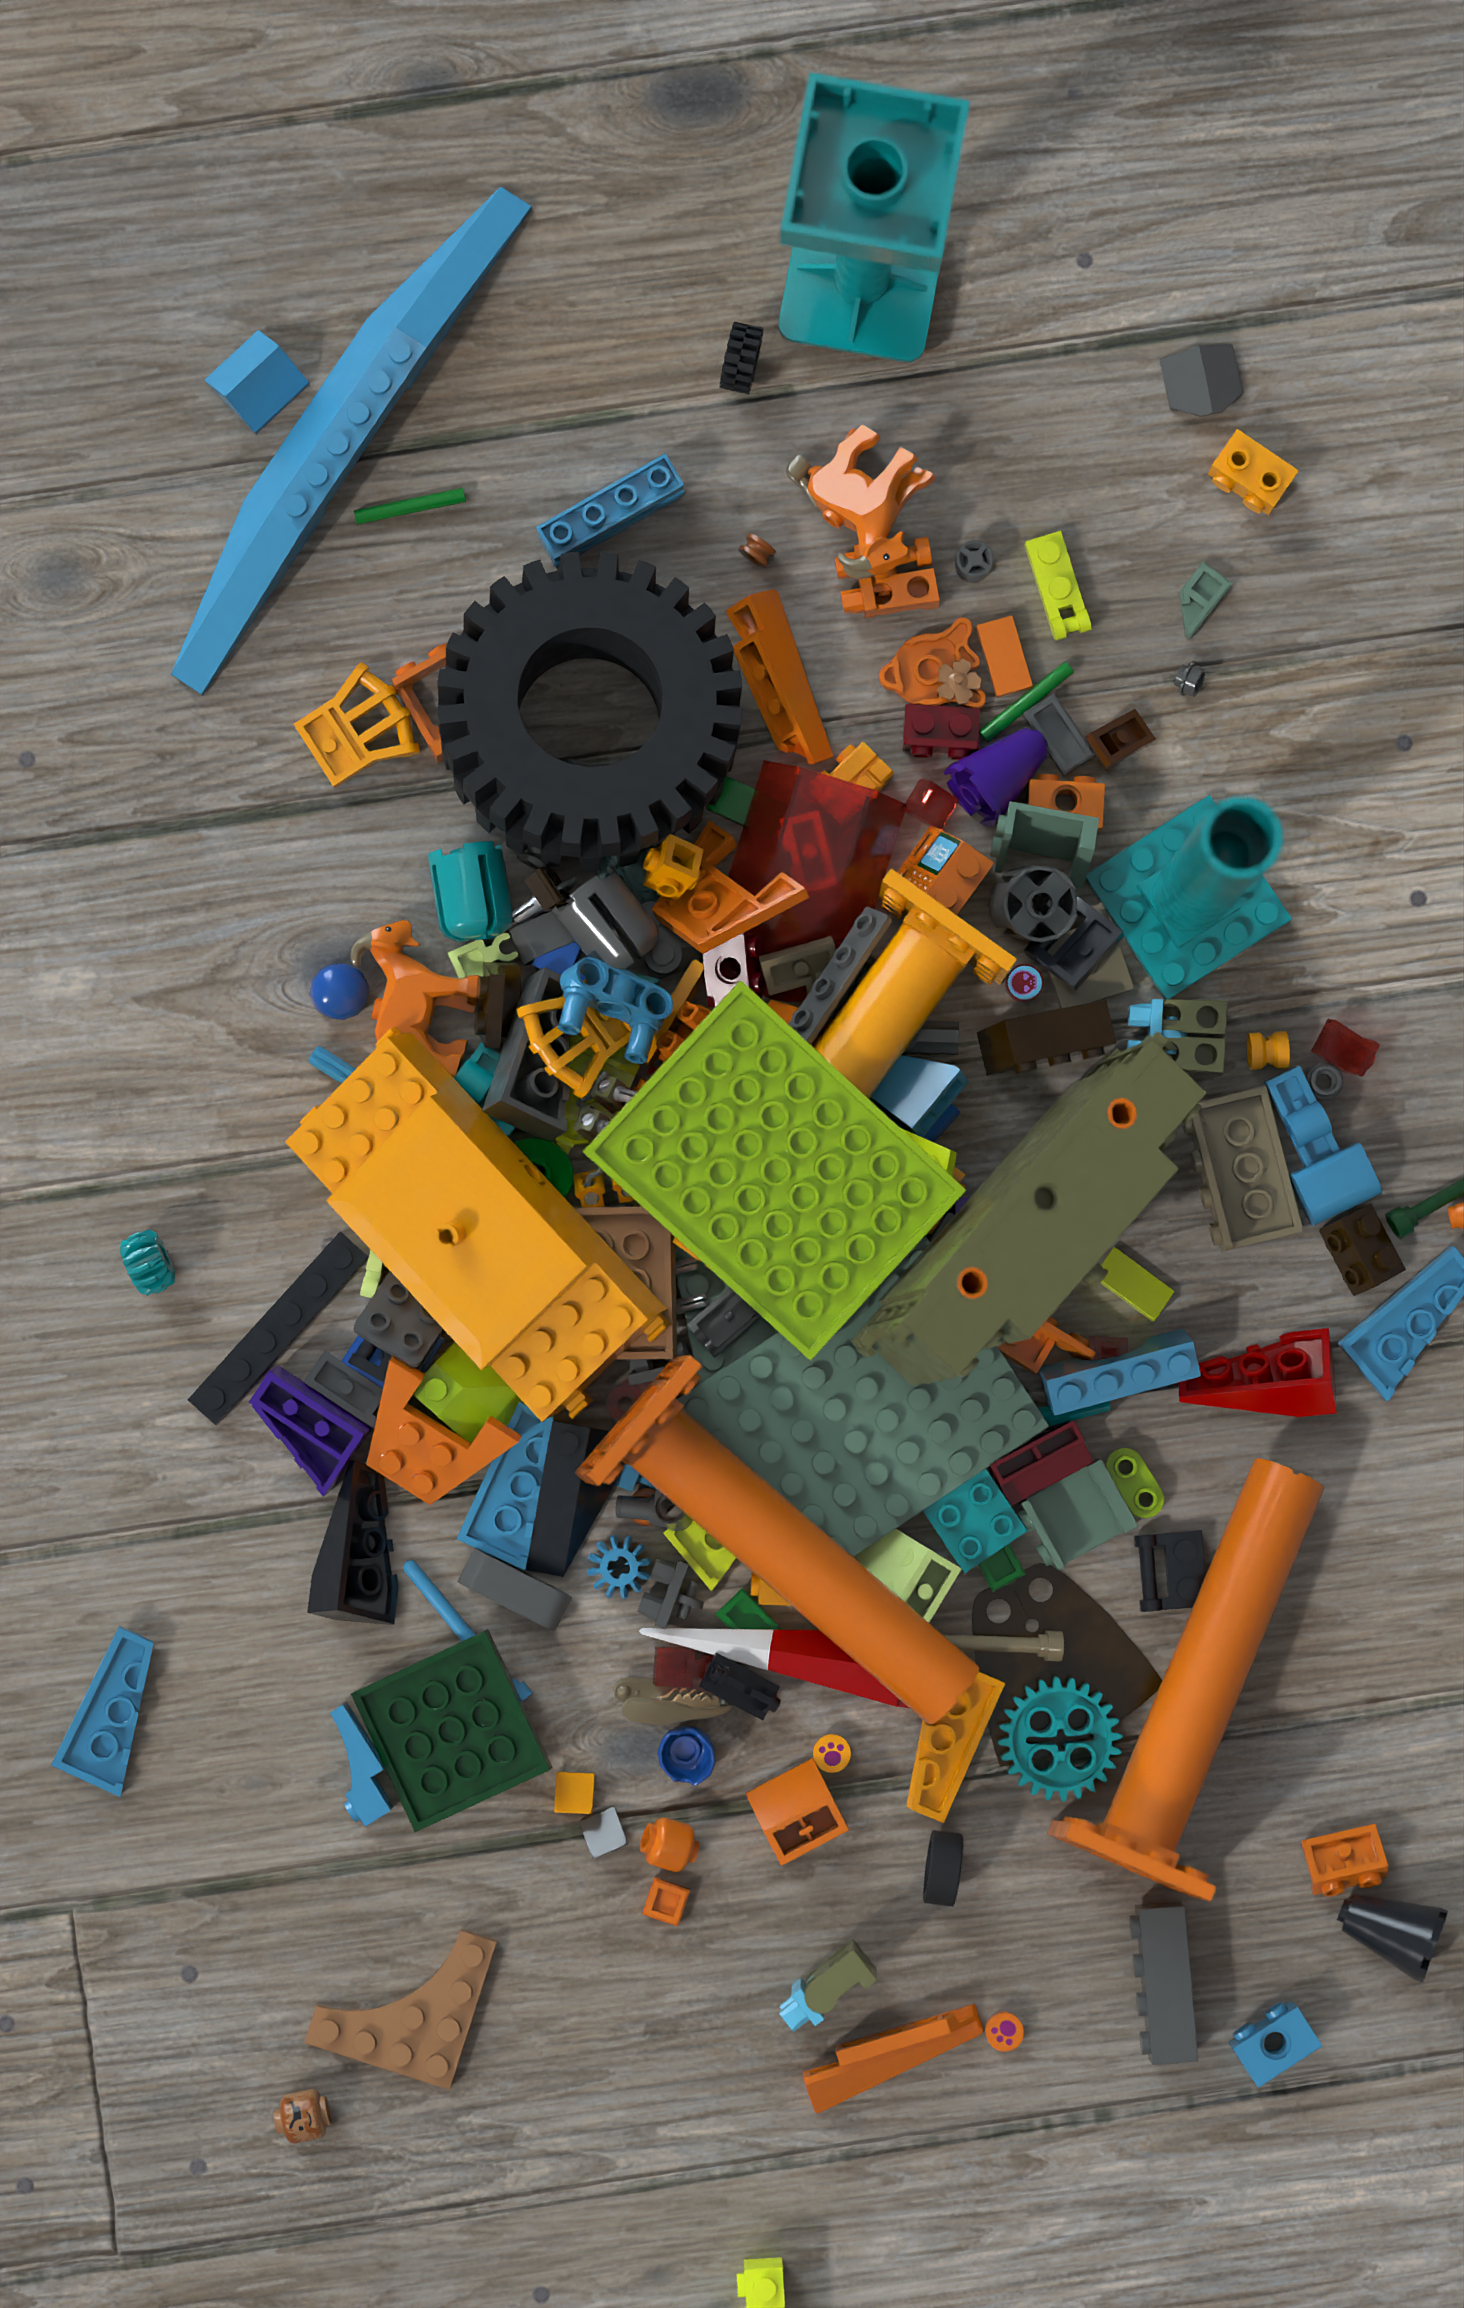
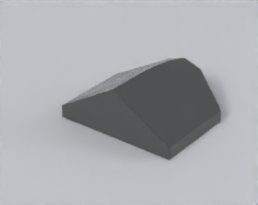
M1233 344L1200 345L1162 358L1159 361L1169 408L1173 411H1182L1199 417L1222 413L1243 394Z

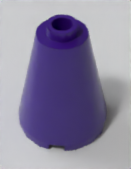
M1022 728L952 763L944 771V775L950 774L951 776L947 786L955 800L970 816L977 812L984 818L980 822L982 825L993 827L998 821L999 814H1006L1009 802H1014L1029 780L1047 758L1048 751L1046 747H1048V742L1038 730Z

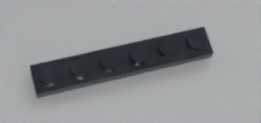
M339 1232L187 1400L214 1425H218L363 1265L369 1256L342 1232Z

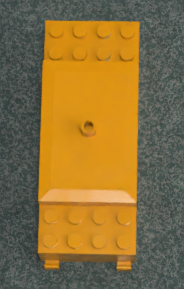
M397 1027L390 1028L375 1044L377 1048L322 1104L314 1106L300 1121L302 1125L285 1143L332 1193L326 1200L328 1204L481 1370L491 1366L541 1422L563 1411L565 1408L570 1412L568 1415L573 1419L593 1402V1399L584 1390L643 1332L648 1336L647 1340L653 1342L672 1325L662 1315L667 1308L486 1113L482 1112V1108L411 1032L403 1034Z

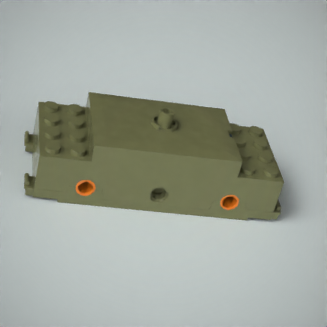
M1157 1031L1153 1036L1148 1035L1139 1045L1122 1052L1118 1048L1112 1053L1107 1052L1082 1080L1072 1083L880 1298L878 1302L882 1306L851 1340L858 1348L856 1351L866 1358L874 1356L876 1351L912 1386L923 1383L930 1384L933 1381L941 1382L948 1378L952 1380L959 1375L965 1377L978 1364L979 1359L976 1356L981 1350L1001 1346L1005 1342L1010 1344L1031 1339L1081 1280L1090 1289L1095 1288L1108 1274V1271L1098 1263L1100 1258L1179 1169L1161 1151L1176 1138L1177 1133L1174 1131L1182 1121L1187 1123L1199 1112L1201 1106L1198 1102L1206 1094L1165 1053V1051L1173 1048V1044L1169 1041L1170 1039L1168 1037L1164 1038Z

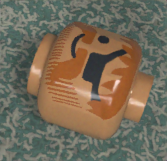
M315 2089L284 2095L280 2100V2110L273 2111L277 2134L284 2133L286 2139L291 2144L320 2139L324 2137L327 2127L332 2126L328 2099L326 2096H320L319 2092Z

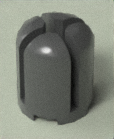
M610 865L608 868L610 875L601 880L598 875L594 876L570 894V899L567 901L569 903L568 907L562 912L555 907L552 912L587 957L597 958L613 968L626 970L634 963L633 958L590 900L594 901L638 959H641L654 948L658 941L659 930L656 923L622 880L615 868Z
M1022 866L1011 869L1001 876L1006 883H995L992 887L988 903L991 920L997 928H1007L1004 934L1011 939L1032 942L1058 939L1070 930L1077 918L1076 887L1067 875L1056 868Z

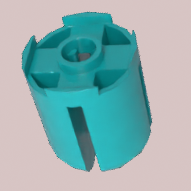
M494 841L465 843L462 848L451 850L448 855L443 856L442 848L427 855L439 929L444 937L455 942H468L470 939L473 941L487 940L503 934L511 927L514 918H512L511 914L513 910L502 844L494 847Z

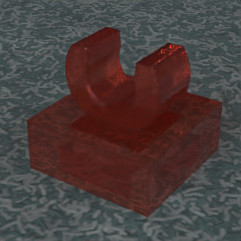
M1089 1336L1090 1345L1088 1347L1096 1352L1093 1360L1107 1359L1128 1353L1127 1337Z

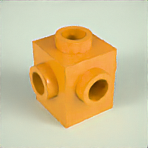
M670 834L657 849L651 848L646 855L643 869L647 871L643 885L657 891L662 896L678 900L687 889L692 890L697 884L701 871L699 868L704 849Z

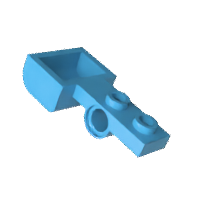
M1296 1066L1264 1082L1304 1166L1289 1173L1292 1187L1311 1226H1315L1382 1194L1379 1180L1361 1143H1352L1339 1149L1332 1134L1329 1118L1321 1104L1316 1100L1300 1066Z

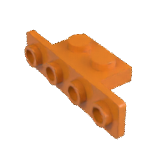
M1052 1317L1046 1320L1031 1339L1010 1344L1005 1342L1003 1345L997 1346L1004 1357L1033 1375L1038 1373L1053 1345L1081 1360H1093L1096 1354L1095 1351L1088 1347L1090 1345L1088 1340L1073 1332H1070L1069 1335L1057 1328L1058 1322Z

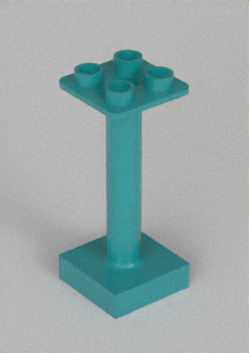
M809 72L780 230V245L792 247L779 316V331L786 340L900 362H914L923 355L970 105L969 100Z

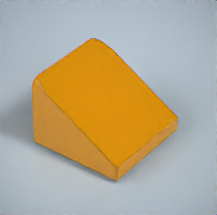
M557 1771L554 1812L592 1814L595 1773Z

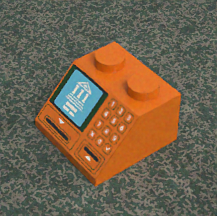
M931 825L897 873L958 916L988 875L994 862L963 840Z

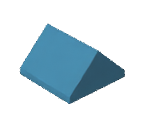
M259 330L205 379V382L255 434L264 428L310 385L282 348Z

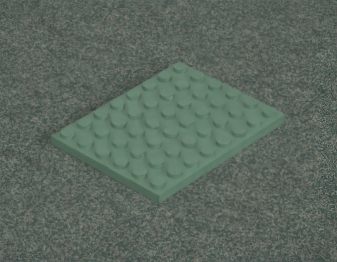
M926 1236L918 1242L811 1361L777 1331L695 1385L686 1395L683 1393L676 1398L684 1405L683 1409L853 1557L989 1467L990 1464L1001 1459L1049 1427L997 1346L981 1350L976 1356L979 1359L978 1364L965 1377L959 1375L952 1380L948 1378L941 1382L933 1381L930 1384L923 1383L914 1386L906 1381L876 1351L874 1356L867 1358L856 1351L858 1348L851 1340L882 1306L878 1302L880 1298L928 1246L930 1242Z

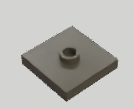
M1076 929L1067 931L1060 936L1047 952L1053 956ZM1119 943L1076 991L1049 972L1060 1008L1100 1001L1134 989Z

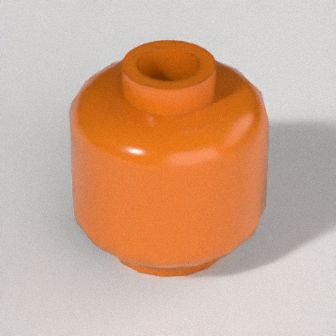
M660 1817L653 1824L648 1823L645 1827L640 1842V1851L644 1853L649 1865L672 1872H680L686 1867L688 1862L694 1863L699 1852V1841L695 1840L694 1830L691 1825Z

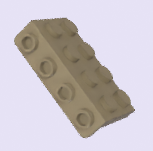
M1258 1087L1198 1102L1201 1109L1187 1123L1182 1121V1126L1186 1136L1192 1135L1195 1150L1190 1151V1157L1195 1173L1201 1172L1204 1186L1199 1187L1204 1209L1210 1208L1214 1223L1209 1224L1213 1245H1220L1221 1252L1304 1232L1267 1087Z

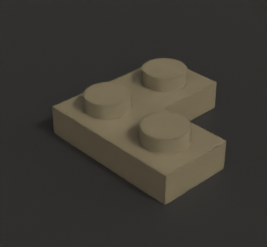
M829 936L759 956L769 996L805 986L806 994L808 995L813 984L820 977L836 951L832 937Z

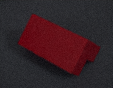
M1071 1420L1014 1449L1001 1459L990 1464L989 1469L1009 1504L1013 1506L1094 1463L1084 1444L1085 1440L1075 1421Z

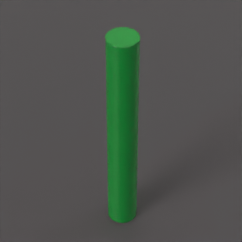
M462 487L354 510L356 523L359 525L464 503L466 498Z
M1064 661L980 729L979 734L987 743L1023 715L1024 712L1071 676L1074 671L1070 665Z

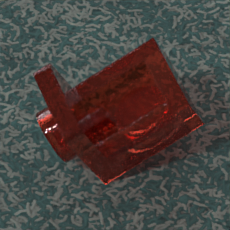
M1328 1018L1311 1052L1326 1062L1335 1065L1342 1072L1362 1077L1374 1063L1375 1054L1380 1044L1374 1040L1363 1038L1337 1020Z

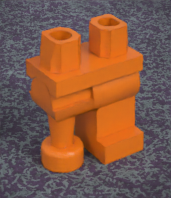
M928 536L915 538L913 546L908 547L910 558L902 564L916 561L918 567L931 566L932 556ZM859 544L854 545V552L845 553L844 555L850 559L860 558ZM838 556L835 557L838 580L850 578L845 573ZM894 567L884 574L861 580L858 579L860 588L841 591L844 614L864 613L865 618L922 608L924 610L939 608L940 602L934 568L897 574V569Z

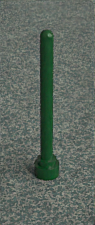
M1464 1177L1411 1208L1409 1206L1404 1208L1398 1206L1387 1212L1385 1218L1395 1236L1400 1240L1414 1232V1227L1419 1225V1220L1464 1195Z

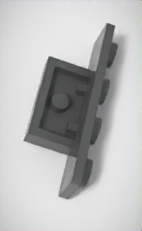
M866 907L861 915L855 920L853 927L840 947L834 952L832 959L820 977L813 984L811 991L799 1009L793 1014L789 1025L809 1044H812L826 1021L829 1020L831 1022L876 961L870 954L892 922V918L887 914L870 907Z

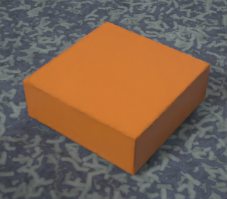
M654 1876L642 1915L678 1927L690 1888Z

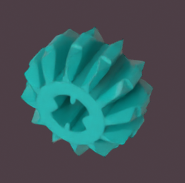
M149 1229L142 1232L138 1231L121 1241L120 1255L123 1259L122 1263L138 1292L147 1296L153 1293L157 1294L175 1283L176 1271L173 1268V1262L163 1241L156 1232Z

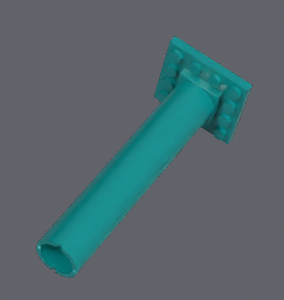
M1208 795L1087 873L1085 879L1109 917H1111L1113 923L1123 930L1124 940L1164 1000L1171 999L1292 920L1263 876L1277 861L1283 847V829L1274 811L1266 803L1252 797L1234 796L1216 805L1212 797Z

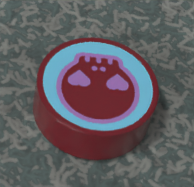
M1029 964L1015 966L1008 973L1005 981L1008 995L1015 1001L1022 1003L1036 999L1044 985L1041 972Z

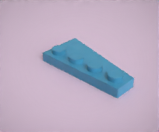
M1449 1246L1337 1343L1383 1400L1387 1402L1395 1393V1387L1404 1375L1407 1376L1415 1365V1359L1425 1345L1430 1344L1437 1334L1436 1330L1447 1315L1452 1313L1464 1296V1257L1454 1246Z
M519 1401L508 1427L522 1435L516 1445L491 1462L457 1536V1540L522 1570H526L554 1416L541 1422L523 1401Z
M119 1625L51 1766L121 1797L154 1641Z

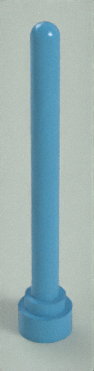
M413 1560L405 1562L403 1566L404 1572L457 1637L463 1641L476 1635L421 1567ZM517 1678L512 1680L522 1702L533 1693L524 1681L520 1683Z

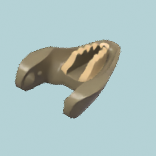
M646 1677L621 1678L613 1689L614 1696L624 1703L622 1706L624 1716L630 1721L670 1725L689 1720L714 1718L729 1712L733 1706L731 1703L715 1695L712 1697L708 1696L707 1692L703 1691L698 1694L696 1689L688 1692L686 1688L679 1689L663 1680Z

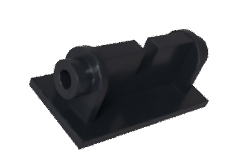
M717 1652L699 1684L700 1688L761 1720H764L768 1711L774 1713L781 1703V1699L776 1697L780 1686Z

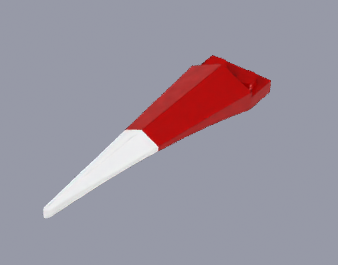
M642 1628L639 1630L641 1634L713 1655L717 1652L730 1660L895 1707L909 1708L820 1630Z

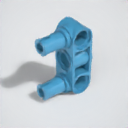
M593 957L583 958L563 971L560 977V985L564 992L563 997L566 1000L558 1023V1029L570 1035L580 1033L587 1006L605 1016L628 1023L632 1030L624 1058L637 1064L647 1062L654 1034L659 1032L664 1019L673 1010L672 997L668 991L637 977L628 970L613 968L604 961ZM580 973L585 976L587 984L582 981ZM646 1002L652 1007L653 1013L647 1008Z

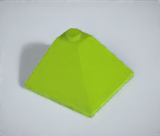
M456 1342L429 1368L413 1393L438 1418L470 1443H472L489 1416L508 1426L521 1400L491 1366L481 1370Z

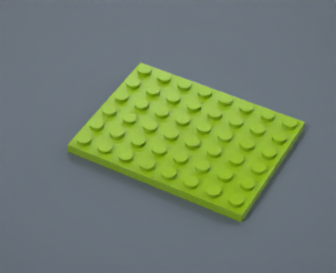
M741 980L582 1151L810 1361L966 1191L961 1184Z

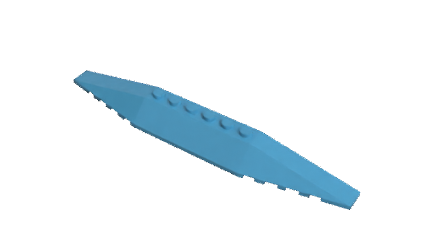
M500 187L366 319L244 499L171 672L173 677L202 696L204 695L327 513L325 508L404 391L406 389L410 390L531 211L532 206L503 187Z

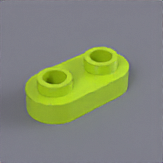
M1119 1448L1112 1451L1105 1461V1467L1130 1512L1140 1518H1151L1157 1515L1163 1507L1164 1494L1141 1456L1129 1448ZM1125 1459L1130 1461L1132 1469L1128 1474H1122L1118 1468L1119 1463ZM1143 1492H1148L1152 1496L1151 1504L1146 1507L1139 1503V1496Z

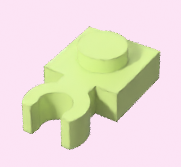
M509 933L497 936L492 945L488 947L485 946L483 940H475L448 952L447 954L458 978H464L469 975L483 976V962L495 963L500 961L502 963H511L518 958L517 951L503 954L499 950L503 942L510 940Z
M371 1249L360 1291L361 1296L372 1298L379 1288L382 1274H384L386 1267Z

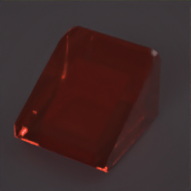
M920 779L904 804L902 811L929 827H936L942 830L959 799L933 781Z

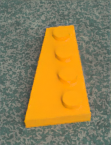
M978 1671L977 1676L964 1695L959 1694L957 1696L958 1702L940 1720L931 1725L922 1720L906 1804L909 1809L944 1823L1003 1690L1004 1682Z

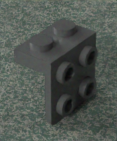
M389 1271L355 1322L353 1328L357 1335L412 1368L420 1365L443 1330L438 1322L391 1271Z

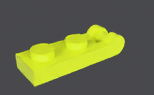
M1058 531L1025 541L1026 552L1055 641L1066 638L1067 633L1079 630L1080 633L1092 630L1090 618L1084 606L1062 532ZM1071 607L1074 616L1062 619L1059 611Z

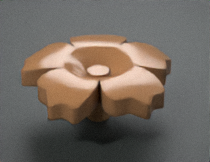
M962 659L953 663V669L947 664H943L938 669V681L943 683L937 688L940 698L951 701L955 695L958 705L968 704L969 699L973 697L971 690L980 689L982 681L976 672L972 671L969 673L971 662Z

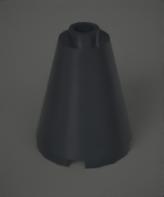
M1354 1894L1352 1901L1344 1899L1337 1921L1344 1923L1342 1931L1412 1979L1423 1983L1449 1911L1440 1907Z

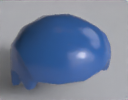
M336 963L330 964L317 972L311 980L309 995L315 1009L320 1014L335 1020H346L357 1016L368 1002L369 986L364 974L348 964Z
M678 1726L669 1730L662 1737L657 1752L660 1767L674 1782L691 1783L693 1786L699 1785L710 1777L716 1763L713 1741L706 1732L695 1726Z

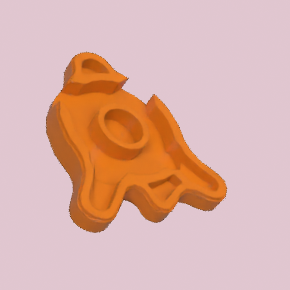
M960 617L943 632L924 633L913 636L905 641L891 662L881 668L879 672L881 686L886 690L894 691L909 704L944 706L950 703H957L955 695L951 701L940 698L937 688L943 683L938 681V669L943 664H947L953 669V663L962 659L971 662L969 672L979 668L980 658L968 645V640L973 631L971 621L966 617ZM982 689L971 690L973 697L969 699L968 704L961 705L967 708L982 709L986 702L985 692Z

